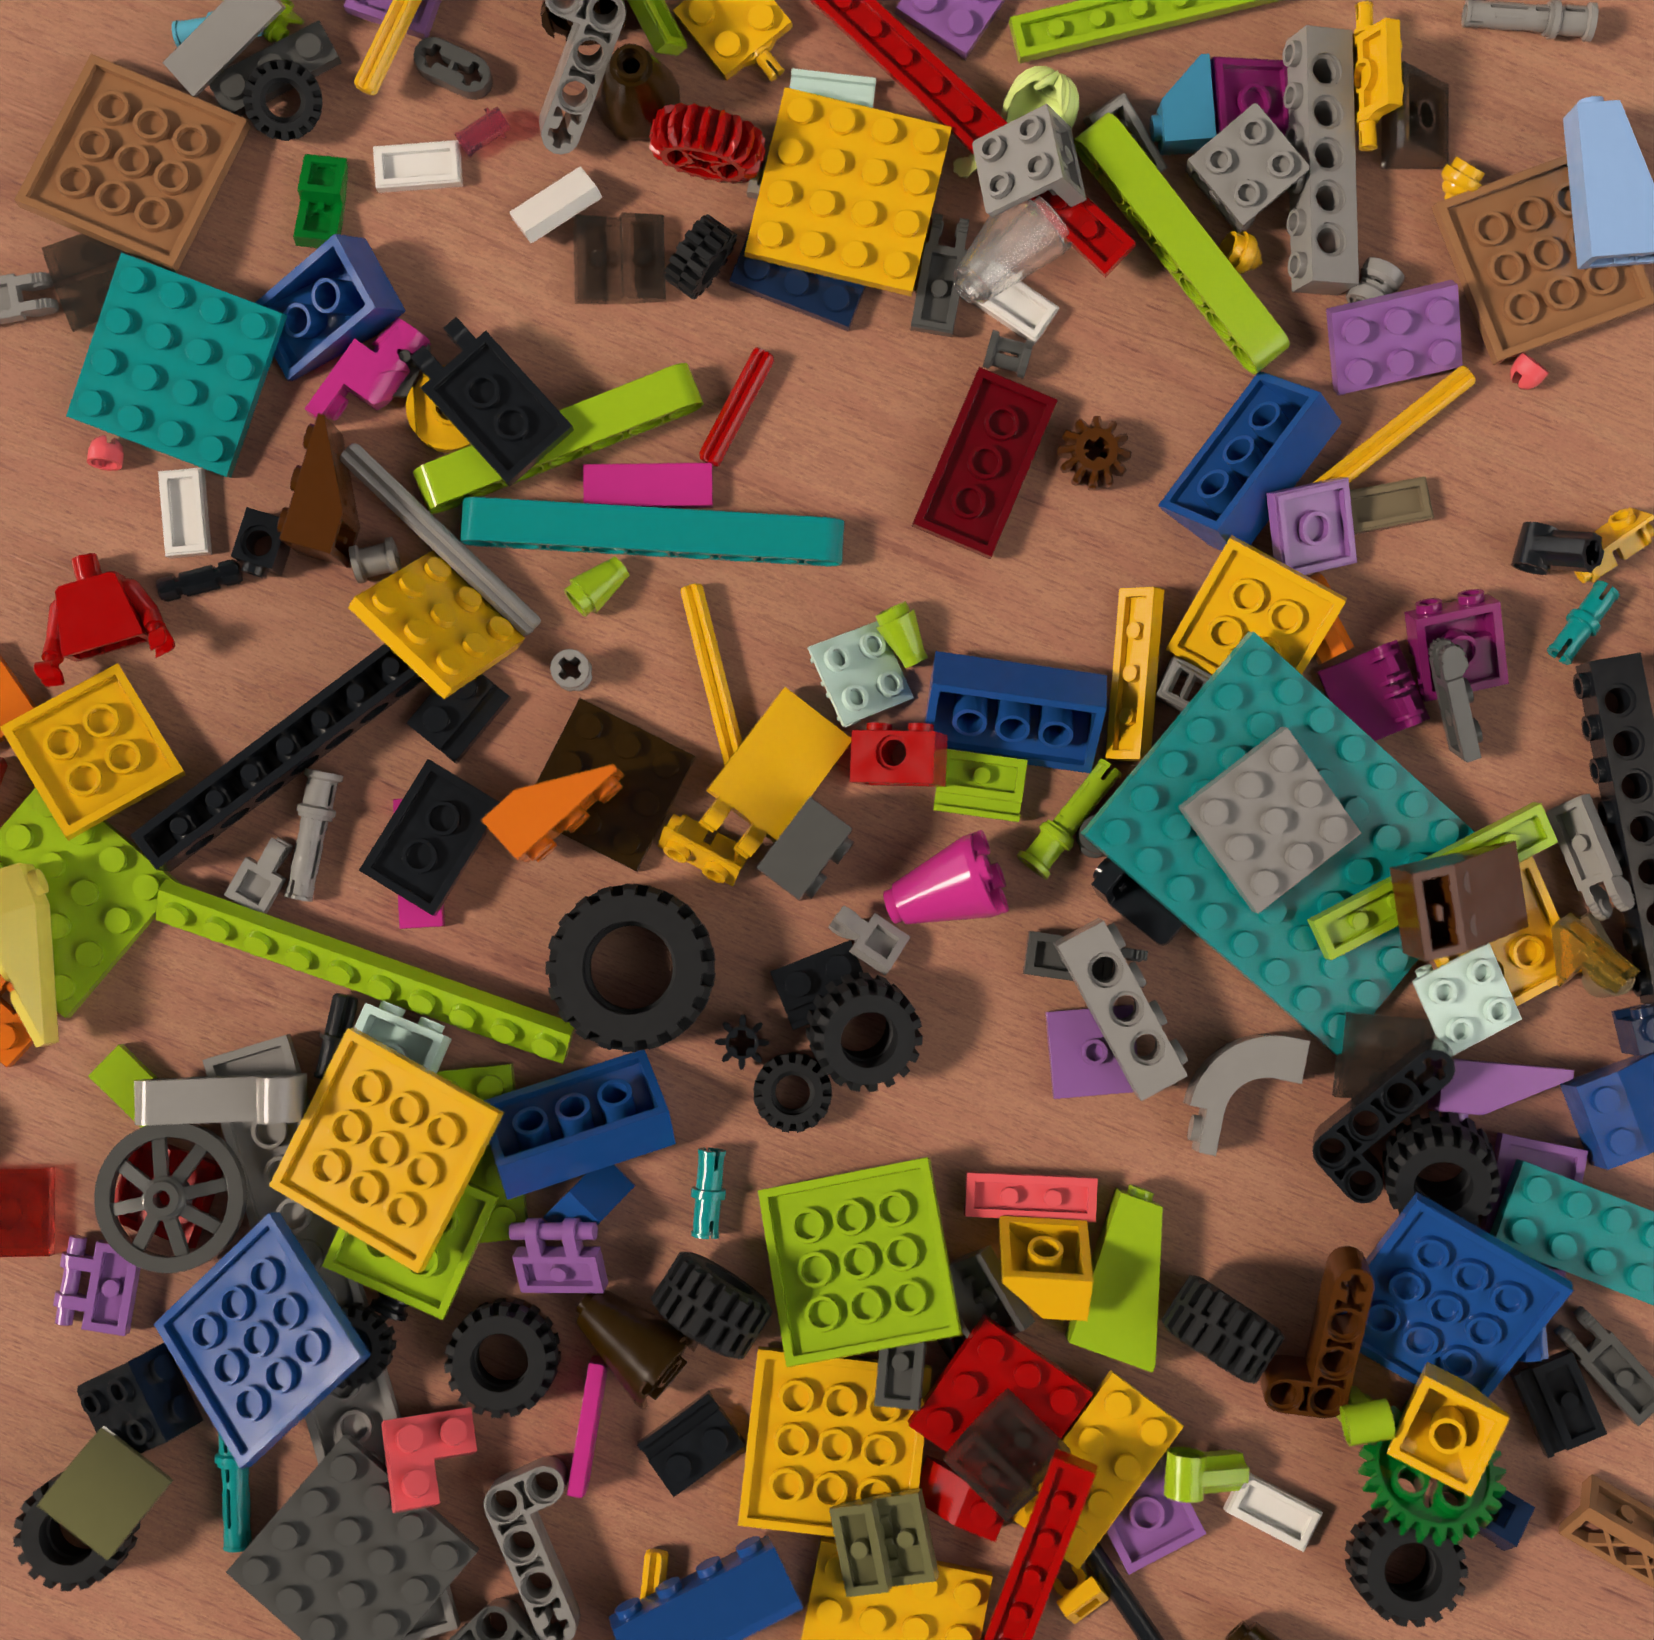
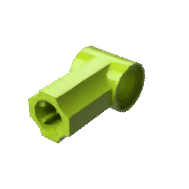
M1352 1386L1348 1404L1341 1405L1340 1415L1336 1416L1341 1422L1348 1446L1394 1439L1395 1425L1387 1399L1373 1400L1357 1386Z
M1170 1447L1167 1449L1163 1494L1171 1500L1197 1503L1203 1500L1204 1494L1240 1491L1241 1486L1248 1483L1249 1467L1244 1460L1243 1453L1234 1449L1206 1452L1189 1447Z

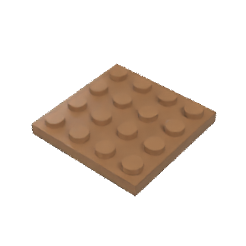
M90 54L14 200L22 209L177 273L251 127L246 118Z
M1566 155L1483 185L1474 192L1467 191L1435 203L1431 208L1493 365L1654 305V293L1642 264L1577 269Z

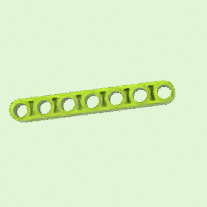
M1109 112L1074 139L1076 153L1248 372L1252 374L1259 373L1289 348L1290 343L1283 329L1116 116Z
M680 363L669 366L559 410L573 426L574 431L515 483L700 409L704 402L687 363ZM472 445L425 463L413 471L426 508L431 514L441 513L463 504V498L483 497L508 487L504 480Z

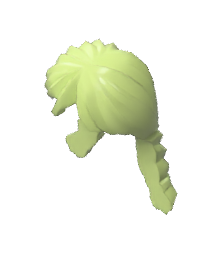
M1048 66L1031 67L1016 77L1004 99L1001 117L1009 123L1048 104L1072 129L1079 111L1078 90L1071 78L1059 73L1058 70L1055 71ZM971 154L969 157L957 158L953 163V172L958 174L959 177L968 178L974 171H977L974 154ZM1025 203L1027 213L1037 216L1038 214Z

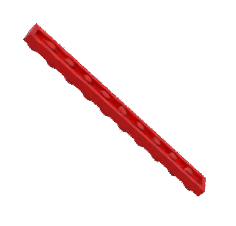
M809 0L940 124L952 127L951 134L972 154H974L972 146L974 140L1008 124L877 0ZM1049 190L1025 201L1035 213L1105 278L1136 247V242L1087 196V200L1073 207H1070L1058 194L1052 195Z

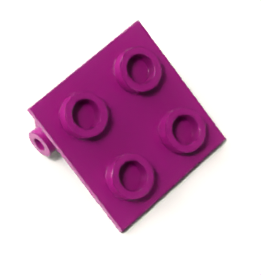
M1397 640L1317 672L1328 699L1374 741L1430 719Z

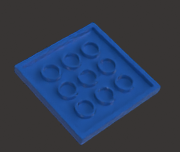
M1416 1192L1366 1259L1374 1280V1292L1360 1353L1415 1385L1426 1362H1429L1469 1382L1488 1398L1574 1291L1573 1285L1565 1277ZM1347 1311L1337 1313L1336 1315L1345 1314Z
M280 1212L268 1213L154 1323L155 1328L240 1469L252 1467L370 1356L367 1348Z

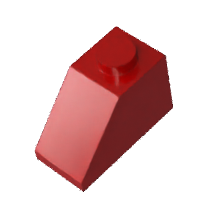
M927 1455L921 1468L919 1488H922L926 1508L956 1527L996 1542L1012 1502L1011 1496L985 1478Z

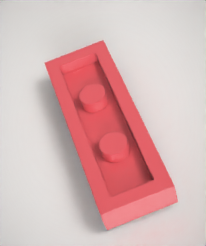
M966 1171L964 1216L982 1218L1016 1216L1086 1220L1087 1222L1096 1223L1098 1178L1089 1176Z

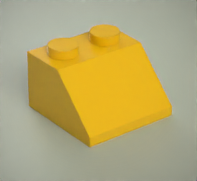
M1000 1216L1002 1283L1043 1319L1088 1321L1093 1288V1272L1087 1221Z

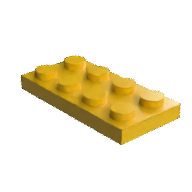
M1110 1370L1025 1490L1010 1505L1007 1516L1024 1529L1026 1528L1056 1448L1098 1465L1096 1476L1064 1556L1066 1561L1079 1570L1183 1429V1424L1114 1371Z

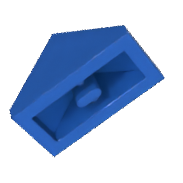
M615 1164L587 1173L543 1218L547 1222H563L564 1218H580L582 1222H596L598 1225L635 1187V1184Z

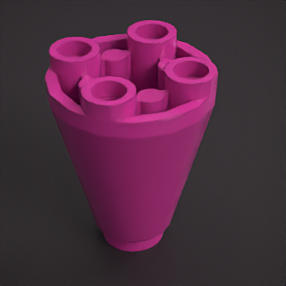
M983 830L962 836L894 882L891 889L883 892L885 906L893 923L896 924L903 921L905 924L990 918L1009 911L1006 897L1001 889L1006 887L1004 874L998 862L991 864L987 855L990 854V847Z

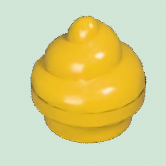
M1456 156L1451 165L1446 163L1441 172L1442 179L1444 180L1442 183V189L1445 193L1444 200L1467 191L1474 192L1483 186L1480 184V181L1485 173Z
M1231 231L1222 240L1219 248L1239 274L1246 273L1249 269L1254 270L1259 265H1262L1261 251L1255 236L1246 231L1240 233Z

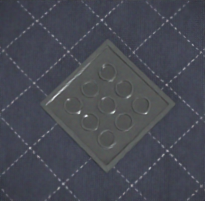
M346 1432L226 1573L302 1640H403L476 1555L479 1548L433 1507L393 1513L387 1467Z

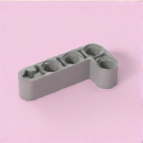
M545 0L546 6L552 13L573 22L539 117L543 144L549 151L555 154L562 155L571 152L580 141L609 59L625 21L626 10L623 0H613L616 3L613 11L604 15L598 14L593 10V6L599 0ZM593 40L600 44V48L593 55H583L578 51L580 44L584 41ZM569 82H581L585 85V88L580 94L573 96L563 91V88ZM562 110L566 112L565 121L567 129L561 128L558 133H553L552 128L558 129L563 118Z
M307 1073L134 1080L135 1125L257 1121L258 1124L297 1122L302 1120L308 1108Z
M552 1456L542 1457L498 1477L487 1492L483 1505L537 1636L540 1640H572L580 1621V1609L538 1512L557 1502L568 1483L569 1474L566 1465L557 1457ZM541 1472H549L557 1479L558 1486L551 1490L543 1489L538 1485L536 1475ZM500 1490L512 1492L517 1499V1505L510 1508L503 1507L496 1499V1492ZM518 1531L528 1532L533 1537L535 1545L530 1548H521L515 1543L513 1534ZM536 1572L545 1573L550 1577L552 1586L545 1589L538 1588L532 1583L530 1575ZM556 1598L555 1604L552 1606L551 1602ZM553 1613H555L559 1621L567 1620L564 1628L558 1622L550 1623Z

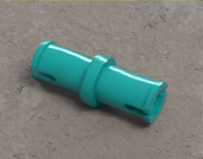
M1596 581L1593 588L1580 606L1568 613L1566 616L1567 624L1553 643L1548 646L1547 652L1551 657L1555 659L1566 645L1568 648L1559 659V662L1570 665L1587 639L1597 635L1601 629V620L1620 597L1619 592L1613 586L1604 599L1600 600L1599 597L1608 586V583L1604 581Z
M705 1147L698 1148L696 1186L691 1188V1197L695 1198L691 1236L699 1239H709V1235H711L712 1239L719 1238L721 1200L726 1198V1189L722 1188L726 1150L708 1147L707 1151Z

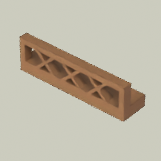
M1590 1475L1582 1482L1580 1506L1560 1523L1559 1534L1654 1588V1509L1595 1475ZM1588 1521L1602 1529L1604 1533H1588L1579 1527ZM1616 1547H1633L1642 1552V1555H1626L1617 1550Z

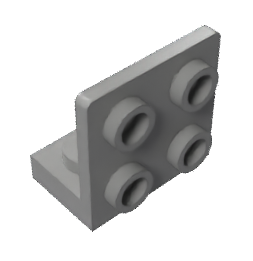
M1256 103L1252 104L1188 159L1186 166L1187 174L1238 233L1250 228L1257 214L1309 170V164Z
M1048 104L973 141L972 146L985 211L991 217L1047 190L1054 196L1058 194L1070 207L1087 200L1071 127Z

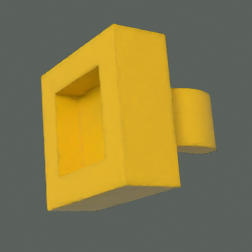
M1072 1566L1071 1568L1078 1578L1077 1585L1072 1589H1066L1064 1584L1056 1578L1053 1586L1056 1592L1062 1596L1061 1599L1056 1601L1057 1605L1065 1617L1075 1625L1110 1598L1096 1579L1092 1576L1088 1578L1082 1568L1078 1570Z

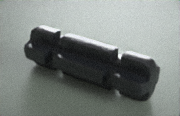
M231 559L218 563V567L208 565L181 572L177 578L176 576L173 577V575L159 578L156 581V587L161 600L170 602L181 599L182 594L189 597L220 589L221 584L226 586L239 584L243 581V573L239 562Z

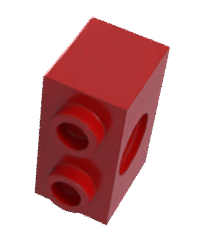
M870 722L867 723L866 730H852L851 783L871 786L946 787L948 735L934 731V724L908 723V731L892 730L893 724ZM903 743L906 748V757L902 763L895 765L892 760V752L898 744Z

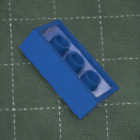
M1260 371L1255 375L1158 506L1208 545L1220 551L1223 550L1231 535L1251 545L1269 521L1266 493L1294 487L1342 422L1321 392Z
M935 651L924 723L934 724V731L948 735L947 749L1028 760L1027 765L1090 773L1107 709V675Z
M645 1050L632 1052L484 1100L504 1112L489 1143L507 1200L676 1144L669 1109Z
M766 1535L761 1539L759 1536H753L742 1541L736 1546L735 1552L721 1559L719 1556L704 1560L696 1567V1572L682 1579L672 1577L663 1581L656 1587L655 1593L641 1600L638 1597H634L622 1602L615 1608V1613L608 1617L616 1640H743L803 1609V1606L769 1536Z

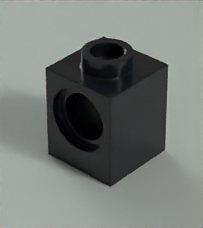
M246 507L231 553L232 558L243 564L241 571L264 579L267 578L268 572L282 576L291 548L279 539L281 533L277 530L278 516ZM264 536H270L272 546L269 552L262 556H256L254 547L257 540Z

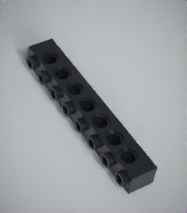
M384 643L130 836L156 870L171 872L304 772L305 768L312 766L424 680Z
M1640 652L1589 661L1575 666L1577 674L1573 677V686L1577 698L1582 699L1585 716L1582 717L1581 727L1586 741H1590L1593 755L1589 765L1590 774L1594 783L1598 784L1601 801L1598 803V815L1603 826L1607 827L1610 844L1623 873L1621 876L1629 882L1635 899L1634 907L1623 912L1626 928L1622 933L1624 947L1632 956L1635 971V983L1632 988L1635 995L1640 997L1641 1003L1654 1004V926L1649 923L1646 916L1648 907L1652 903L1654 904V718ZM1608 692L1613 693L1618 699L1619 706L1616 713L1609 711L1605 705V696ZM1616 734L1621 735L1627 744V749L1623 756L1618 754L1613 746ZM1625 776L1629 777L1635 785V792L1631 798L1627 797L1621 788L1622 780ZM1633 819L1640 821L1643 826V835L1638 841L1630 833V824ZM1643 861L1648 863L1651 868V877L1647 883H1644L1638 875L1639 865Z

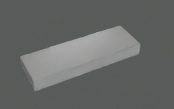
M224 0L173 51L163 64L193 97L199 96L286 9V6L280 0Z

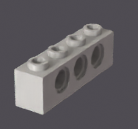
M1098 918L1053 942L1134 1094L1143 1101L1187 1077L1188 1075L1182 1065L1188 1062V1058L1178 1040L1175 1038L1169 1041L1161 1026L1168 1023L1156 1000L1148 1003L1142 992L1141 987L1147 985L1146 980L1134 961L1127 964L1120 949L1125 947L1126 944L1116 925L1112 923L1107 926L1104 920ZM1100 957H1110L1114 964L1112 974L1103 980L1095 979L1092 974L1093 963ZM1124 995L1131 996L1135 1004L1133 1012L1125 1018L1116 1017L1113 1013V1004L1116 999ZM1144 1034L1153 1035L1155 1039L1153 1051L1146 1056L1136 1055L1134 1051L1136 1039Z

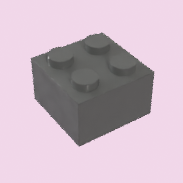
M809 797L756 868L800 901L804 894L812 899L827 879L821 872L829 861L832 860L838 865L854 842L848 838L852 828L813 798Z

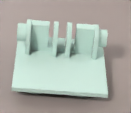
M877 621L807 648L811 655L810 661L815 664L822 680L820 682L821 686L825 687L827 691L825 695L827 698H830L838 717L836 719L845 728L860 722L861 719L914 698L892 648L876 629L879 626Z
M1490 943L1471 950L1434 970L1430 964L1415 970L1417 977L1412 983L1437 1039L1443 1040L1450 1046L1453 1056L1522 1020Z

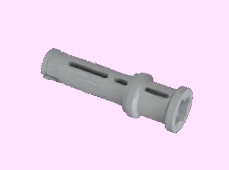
M1465 0L1461 24L1465 28L1480 27L1541 32L1543 37L1551 40L1555 39L1557 35L1581 37L1583 42H1591L1597 27L1599 7L1597 2H1589L1586 6L1562 4L1561 0L1548 1L1546 5Z
M305 768L304 775L307 777L303 802L297 804L296 809L298 815L301 816L300 828L284 897L313 902L328 821L332 822L333 818L336 817L333 805L337 785L343 782L344 776Z

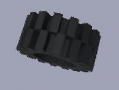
M286 59L270 60L258 66L250 74L244 86L243 104L247 117L251 120L254 127L267 137L280 139L281 141L301 138L315 127L320 118L323 105L320 87L315 77L301 64ZM275 83H289L298 91L301 103L294 115L286 118L278 117L267 107L266 93Z
M709 214L703 215L700 221L697 220L693 224L692 230L687 231L682 243L679 242L677 245L676 253L672 254L669 260L670 263L666 266L665 280L691 299H697L698 296L704 293L705 288H709L714 277L719 275L721 267L728 261L727 257L734 249L733 246L737 241V234Z
M796 1052L777 1055L767 1062L758 1073L753 1089L754 1103L762 1119L764 1118L771 1127L781 1129L782 1132L787 1133L789 1131L803 1132L805 1129L817 1125L828 1112L827 1110L832 1099L830 1078L823 1071L818 1061L809 1055ZM789 1075L803 1078L810 1088L808 1101L797 1109H788L782 1106L776 1097L777 1084L782 1078Z
M363 1303L340 1306L353 1328L363 1332L368 1338L370 1356L337 1386L338 1388L344 1389L348 1385L351 1386V1389L360 1388L363 1384L368 1385L386 1370L385 1368L394 1357L392 1351L396 1348V1340H392V1335L395 1333L393 1325L388 1327L385 1321L389 1318L378 1315L371 1305L367 1308L362 1307Z

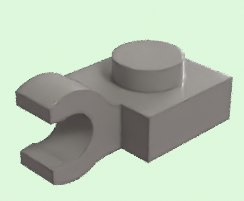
M279 837L277 839L271 838L259 861L251 857H245L224 895L242 906L267 914L287 878L276 871L287 859L293 845Z
M846 906L841 908L828 926L836 935L854 940L855 943L849 952L883 975L890 971L910 939L909 935L878 914L874 913L867 922Z

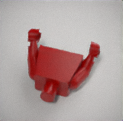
M88 553L71 559L77 581L60 585L55 589L56 599L49 607L46 639L41 655L43 661L35 662L33 669L45 687L60 686L65 683L63 673L59 668V664L64 661V658L78 662L149 641L150 650L155 649L156 651L155 658H158L172 651L175 648V641L166 628L158 606L137 580L126 578L116 571L102 573L97 554Z

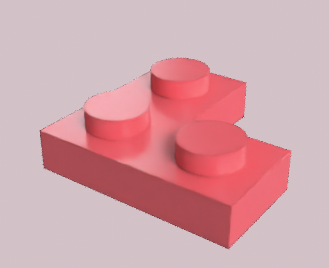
M471 1407L389 1419L381 1423L392 1512L398 1513L434 1507L440 1504L434 1460L471 1455L477 1452Z

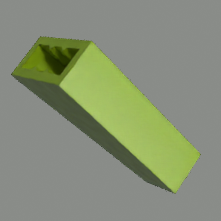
M1129 1184L1127 1191L1115 1188L1091 1258L1093 1288L1088 1321L1070 1320L1065 1337L1070 1344L1153 1373L1156 1365L1163 1207L1157 1202L1152 1201L1153 1192Z

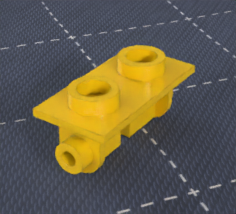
M1631 507L1612 514L1606 524L1594 531V533L1602 537L1604 555L1601 565L1595 567L1592 573L1574 571L1579 581L1582 583L1588 581L1595 582L1618 566L1612 553L1614 550H1617L1620 559L1626 560L1645 546H1648L1651 543V538L1654 536V528L1649 523L1654 519V515Z
M674 813L667 826H664L657 846L663 849L664 853L674 861L680 863L687 862L701 869L708 879L716 883L725 882L733 887L740 870L747 861V859L733 850L737 842L717 833L711 845L704 842L709 830L686 814L680 817Z

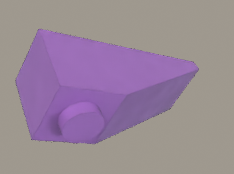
M1440 1058L1437 1061L1431 1059V1066L1434 1065L1438 1069L1442 1068V1059ZM1454 1059L1455 1073L1453 1079L1428 1100V1109L1441 1112V1117H1446L1448 1111L1457 1113L1459 1121L1462 1122L1466 1117L1468 1118V1114L1485 1115L1572 1080L1574 1078V1070L1559 1067Z

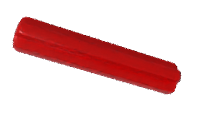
M758 347L753 349L699 452L700 459L705 463H712V466L718 467L724 459L774 363V356L768 351Z

